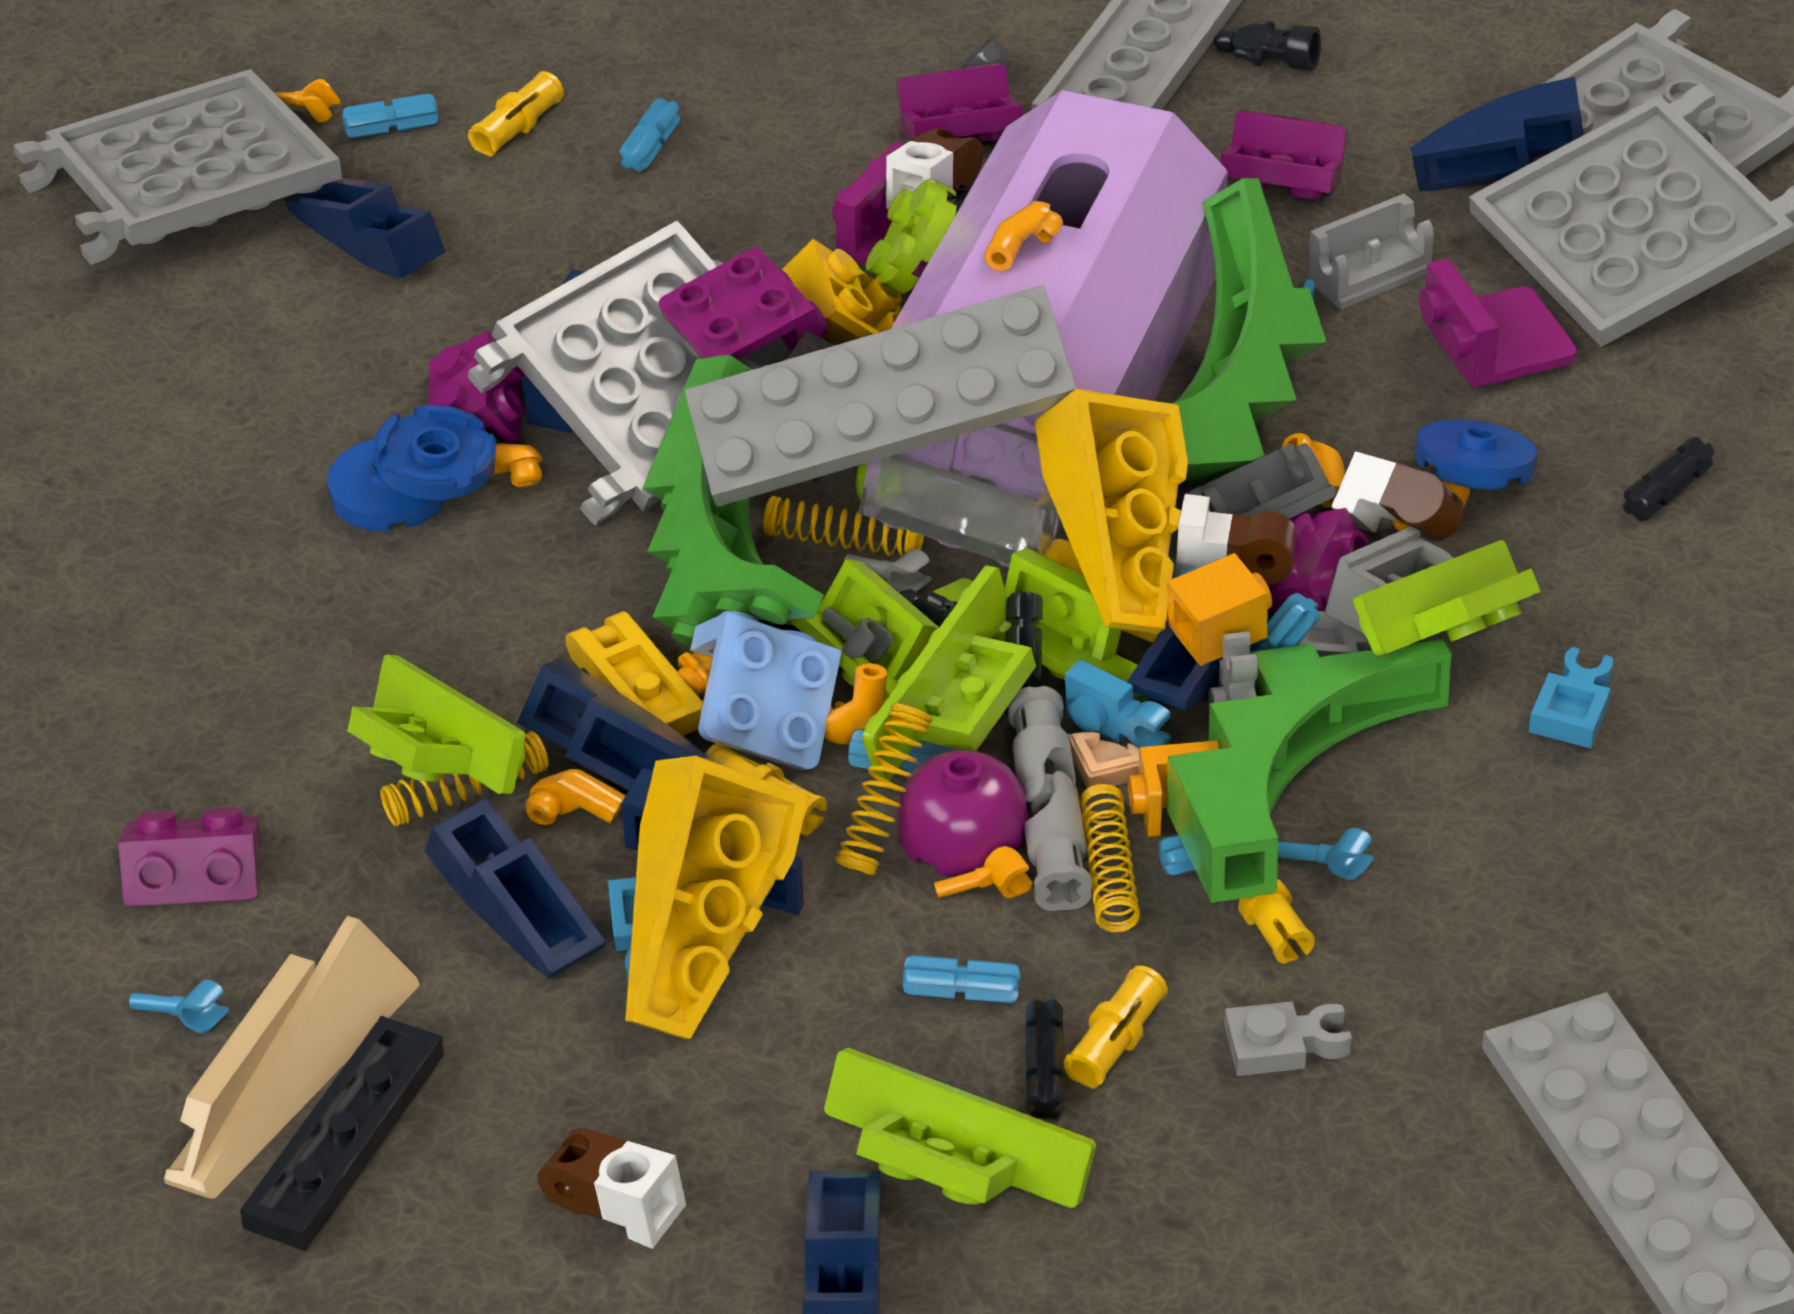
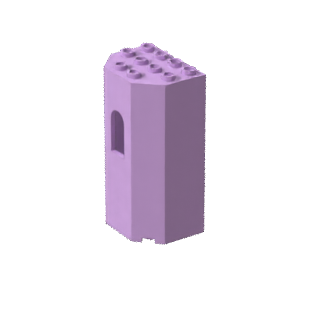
M1061 90L1005 128L891 329L1044 284L1076 389L1155 401L1216 278L1211 235L1202 202L1227 188L1228 171L1174 112ZM1033 201L1049 203L1051 205L1049 209L1061 215L1063 225L1057 235L1052 236L1049 243H1041L1031 234L1023 242L1010 269L997 271L986 264L984 253L999 223ZM1046 411L886 457L897 461L905 469L906 475L963 489L967 482L980 480L991 485L999 497L1056 509L1043 479L1034 420Z

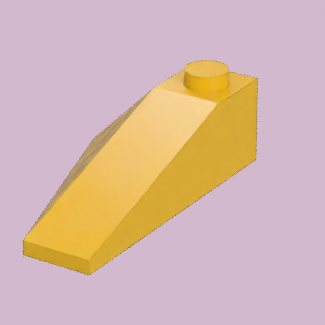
M1075 389L1034 420L1043 479L1105 627L1159 633L1166 626L1168 611L1167 581L1172 579L1174 564L1169 558L1171 535L1179 528L1181 510L1175 508L1178 485L1186 480L1188 466L1179 405Z
M698 756L655 761L639 831L625 1021L678 1038L691 1039L730 972L728 962L746 932H753L763 915L759 909L776 880L784 879L794 861L809 795Z

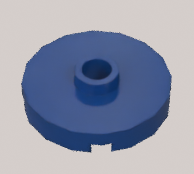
M425 405L414 408V415L405 416L400 419V413L384 422L376 432L374 465L384 482L395 491L417 499L439 501L464 497L483 487L493 475L496 458V440L492 432L489 435L483 430L484 422L471 413L450 406Z
M1459 419L1436 421L1423 426L1417 433L1414 448L1417 464L1423 469L1428 466V463L1435 466V476L1440 477L1441 480L1468 488L1486 490L1508 487L1509 479L1517 478L1520 485L1529 482L1535 473L1538 457L1535 444L1517 432L1481 421Z
M375 439L356 444L340 454L328 471L327 488L332 507L337 516L355 527L371 531H390V524L406 522V528L422 524L437 514L447 501L417 499L395 491L384 482L374 465Z

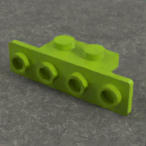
M1499 540L1357 595L1353 598V604L1359 616L1360 628L1368 639L1373 654L1376 657H1380L1445 630L1450 642L1517 616L1522 613L1517 601L1541 592L1532 568L1518 573L1506 543L1503 540Z
M1027 547L1012 554L1005 584L1007 598L1016 592H1032L1041 595L1043 598V620H1039V624H1037V628L1042 629V665L1049 668L1050 673L1055 677L1065 680V674L1081 659L1127 682L1138 665L1116 654L1122 629L1105 627L1085 577ZM961 578L933 592L946 597L950 601L959 602L962 592L973 581ZM1005 620L993 638L1005 642V631L1009 630L1011 623ZM1133 693V699L1141 703L1151 699Z
M845 559L820 604L815 618L787 619L786 624L795 626L802 633L812 636L816 642L842 650L839 665L844 670L841 675L852 686H854L855 669L859 665L870 663L884 667L887 671L885 701L896 688L901 675L910 669L926 647L932 633L939 628L865 563L851 559ZM827 608H832L854 626H857L863 618L873 619L889 630L894 638L893 642L878 663L870 662L865 655L860 658L849 657L843 651V645L846 641L843 640L840 634L822 621L821 615L823 611Z
M985 565L973 583L965 588L959 602L940 628L932 633L928 644L910 669L901 675L896 688L877 714L868 720L862 734V739L871 766H883L875 760L874 752L888 751L880 744L879 738L882 736H893L884 727V723L895 721L888 714L891 711V704L899 703L927 713L932 718V722H929L930 726L924 727L927 728V733L907 727L889 725L890 728L916 742L920 740L959 750L977 751L1035 669L1036 663L1031 647L992 639L1006 620V600L1008 599L998 567ZM883 740L889 746L906 755H909L914 748L913 745L902 742ZM878 755L881 759L897 768L904 762V759ZM872 770L877 775L888 781H890L895 774L886 771Z
M385 655L383 657L373 707L352 706L347 731L370 745L369 752L372 755L395 761L401 765V773L403 775L420 781L437 782L440 781L441 774H465L473 777L498 794H512L514 792L517 774L522 768L525 757L524 731L398 655Z
M845 1048L837 1054L824 1111L828 1116L862 1128L856 1154L878 1162V1168L883 1173L904 1180L922 1179L942 1187V1193L947 1198L964 1204L986 1203L1010 1186L1068 1208H1075L1082 1203L1096 1150V1143L1093 1139L851 1048Z

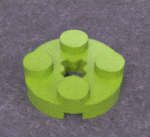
M928 179L923 181L914 192L902 188L897 193L887 214V218L893 222L884 240H879L875 244L866 262V270L876 275V277L880 276L882 285L900 294H904L915 287L920 278L911 273L917 268L921 260L929 263L956 215L957 206L947 201L948 198L957 196L955 190L935 179Z

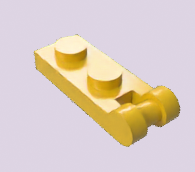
M621 611L607 617L604 620V626L592 631L587 627H582L566 634L565 642L568 653L580 669L585 668L593 678L629 698L682 736L698 730L703 701L627 612Z

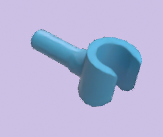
M1351 828L1345 831L1335 845H1313L1278 841V858L1316 861L1319 864H1327L1333 874L1347 880H1355L1362 875L1374 859L1371 855L1362 854L1372 842V838L1361 829Z
M207 979L202 980L186 997L176 995L170 997L134 992L129 1000L131 1009L178 1016L186 1027L202 1034L210 1031L230 1011L228 1007L219 1006L214 1003L223 994V989L219 984Z

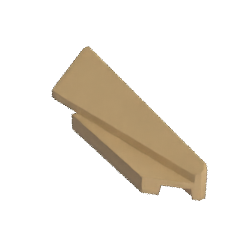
M350 916L345 918L316 968L315 961L293 954L288 956L188 1094L180 1121L195 1130L193 1136L169 1169H166L164 1176L165 1184L209 1199L216 1198L351 1058L380 1016L389 1018L419 987L420 984L417 977L360 919Z

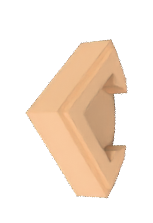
M1081 732L1068 734L1073 762L1087 789L1097 784L1115 786L1127 783L1128 775L1139 774L1138 747L1128 743L1126 748L1116 743L1100 740V733Z

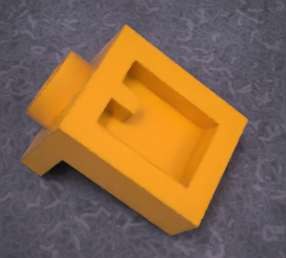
M1218 740L1139 747V774L1128 775V799L1131 814H1143L1147 837L1161 836L1162 808H1167L1168 756L1220 749Z

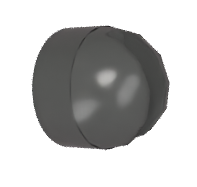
M995 37L983 43L961 64L962 68L1002 63L1006 66L1007 74L1010 67L1009 57Z

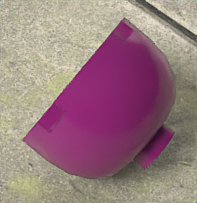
M951 750L934 755L917 766L911 774L912 777L907 780L903 787L906 789V792H901L899 799L901 807L898 808V840L910 859L918 864L919 857L924 862L935 865L936 873L955 877L973 872L977 868L984 867L987 857L997 848L1007 846L1017 851L1020 845L1023 849L1026 844L1024 821L1028 820V804L1025 791L1012 770L992 755L975 750Z

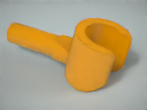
M317 79L311 82L302 91L274 92L287 106L305 107L317 123L329 120L332 117L329 107L339 105L342 102L324 79Z
M1004 846L991 852L984 863V867L977 868L973 872L934 882L937 897L942 898L977 887L984 888L995 884L1001 894L1010 899L1028 892L1032 888V881L1025 873L1029 870V866L1022 856L1013 848Z

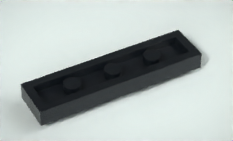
M380 1016L240 1209L243 1229L306 1251L444 1056L442 1036Z

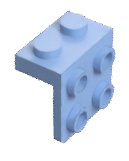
M724 611L721 615L695 626L690 651L713 658L698 726L700 735L707 741L797 770L805 771L816 767L820 760L827 726L826 718L830 711L842 650L816 642L808 634L792 630H780L760 623L757 618L749 614L736 611Z

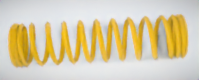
M771 496L767 501L763 517V531L766 536L777 537L782 528L787 540L793 538L794 532L788 535L786 527L790 511L789 498L784 501V505L781 497ZM803 500L799 502L794 532L797 530V535L801 542L806 541L811 533L815 544L821 543L822 538L825 536L829 546L833 547L840 537V542L844 549L850 548L851 542L854 540L855 547L859 552L865 550V545L868 543L872 553L876 554L883 544L884 552L888 557L893 555L896 547L900 557L903 556L901 539L905 526L904 518L899 520L895 547L891 552H888L887 535L891 518L889 515L885 517L881 544L878 549L874 550L872 537L876 523L875 513L870 516L865 545L860 547L858 542V532L862 519V512L860 510L856 512L852 540L848 545H845L844 528L848 513L846 508L841 512L837 539L831 542L829 528L833 516L832 505L827 508L823 536L817 540L815 525L818 518L819 505L817 503L813 505L809 533L806 537H802L801 522L805 503ZM782 519L781 527L779 531L776 533L775 529L778 527V525H780ZM912 519L908 524L904 543L905 554L912 549L921 550L924 525L921 520L915 521Z
M891 704V711L888 714L895 721L884 723L885 729L893 736H882L879 738V742L888 751L873 753L875 760L883 766L873 765L868 768V772L878 781L868 780L862 783L863 788L872 796L862 795L857 798V802L867 811L857 810L851 813L852 818L862 825L846 828L847 834L856 841L841 842L840 846L843 850L837 851L838 855L835 856L838 864L849 869L862 871L867 875L876 874L875 871L878 870L877 866H879L878 861L855 853L845 845L862 847L880 853L884 852V849L857 836L851 830L868 832L886 838L890 837V835L866 823L856 815L874 817L891 823L895 822V819L873 809L862 802V800L875 801L897 808L901 807L900 803L880 795L867 785L885 787L902 793L906 792L905 788L880 777L872 770L891 772L908 778L912 777L911 773L887 763L878 755L896 757L913 763L917 762L916 758L894 749L883 740L902 742L918 748L923 747L922 743L901 735L890 728L889 725L907 727L927 733L928 730L924 727H929V722H932L931 716L927 713L904 704Z
M535 732L525 733L524 760L531 772L538 775V773L545 772L548 769L547 752L540 737ZM523 767L517 774L521 780L525 778ZM441 774L439 781L441 792L446 804L452 807V796L444 781L443 774ZM452 774L461 799L466 802L467 793L459 775ZM469 776L476 795L481 796L482 789L479 781ZM401 779L398 780L396 786L390 783L381 788L380 794L384 810L392 824L396 827L410 821L409 810L400 791L401 784L411 793L417 815L421 818L424 816L423 807L415 792V779H411L410 784ZM420 781L425 787L432 810L438 812V803L429 786V782Z
M1097 784L1086 789L1080 797L1087 858L1089 859L1088 868L1092 879L1091 891L1095 905V921L1105 931L1124 932L1134 927L1140 919L1138 898L1135 895L1137 890L1134 884L1135 875L1132 872V853L1129 850L1130 841L1127 838V819L1124 816V797L1121 790L1113 785ZM1098 794H1112L1118 799H1101L1091 803L1088 807L1086 806L1087 801ZM1111 802L1116 804L1110 810L1100 812L1091 810L1100 803ZM1118 815L1116 818H1114L1113 820H1109V821H1098V820H1095V819H1108V818H1112V817ZM1091 822L1098 824L1093 828L1089 826ZM1105 825L1119 826L1118 829L1112 832L1096 831V829ZM1092 833H1093V834H1096V835H1100V836L1096 837L1095 839H1092V838H1091ZM1109 836L1121 838L1117 842L1110 844L1097 842ZM1094 845L1101 846L1096 851L1093 849ZM1115 847L1122 849L1121 852L1113 855L1099 853L1107 848ZM1095 856L1103 858L1098 862L1094 860ZM1111 859H1121L1124 861L1116 866L1101 865V863ZM1097 867L1101 869H1106L1101 871L1099 874L1096 872ZM1110 871L1126 872L1124 875L1115 878L1102 876ZM1130 876V881L1124 878ZM1099 879L1106 881L1101 885L1097 883ZM1115 882L1127 884L1119 889L1104 888L1106 885ZM1130 887L1132 888V892L1125 891ZM1100 890L1109 892L1102 897L1099 895ZM1115 894H1127V895H1129V897L1117 896V897H1111V898H1109V899H1106L1107 897L1112 896V895H1115ZM1113 905H1126L1130 907V909L1119 913L1105 910ZM1134 910L1132 917L1122 922H1110L1101 917L1102 913L1110 916H1122Z

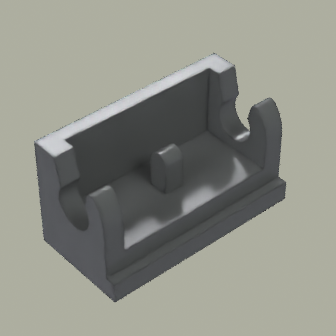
M1290 443L1185 493L1210 497L1209 512L1251 517L1259 512L1273 511L1283 514L1288 519L1316 507L1337 495L1333 485L1329 484L1314 452L1306 443L1295 448Z

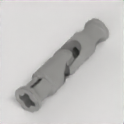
M1047 686L1025 687L1018 691L1008 705V720L1016 729L1017 736L1012 744L1015 772L1018 781L1025 791L1028 804V820L1024 821V833L1029 861L1036 867L1038 875L1034 880L1035 901L1041 908L1048 911L1079 909L1092 897L1091 875L1083 868L1082 862L1087 852L1078 791L1075 786L1076 776L1068 734L1061 728L1060 723L1064 717L1063 699L1056 690Z

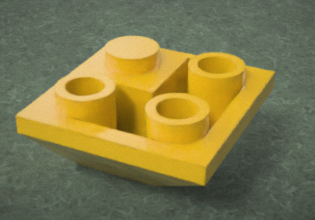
M812 239L782 269L790 277L794 286L808 301L814 302L823 314L828 326V332L823 335L826 348L890 330L901 312L900 303L902 302V297L900 293L882 285L880 276L874 279L860 270L857 263L841 249L831 251L815 239Z

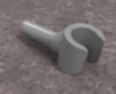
M919 549L910 550L895 562L880 561L847 554L845 559L865 563L882 579H886L888 584L898 593L906 589H912L917 592L932 581V577L923 575L918 571L929 563V557Z

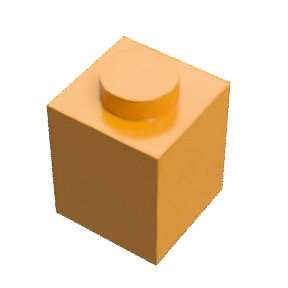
M1235 553L1167 581L1168 626L1200 666L1223 657V634L1249 631L1250 645L1268 638L1267 609L1272 607L1270 590L1263 577L1259 573L1251 574Z

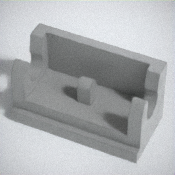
M1401 194L1310 231L1307 279L1314 280L1315 287L1342 310L1425 276L1427 263L1432 262L1434 241L1432 224L1430 220L1419 223L1416 233L1413 225V218L1415 217L1414 201L1406 194Z
M1411 526L1340 557L1325 613L1363 633L1359 624V616L1353 604L1355 596L1427 569L1430 563L1437 565L1453 557L1443 549L1420 538L1421 531Z

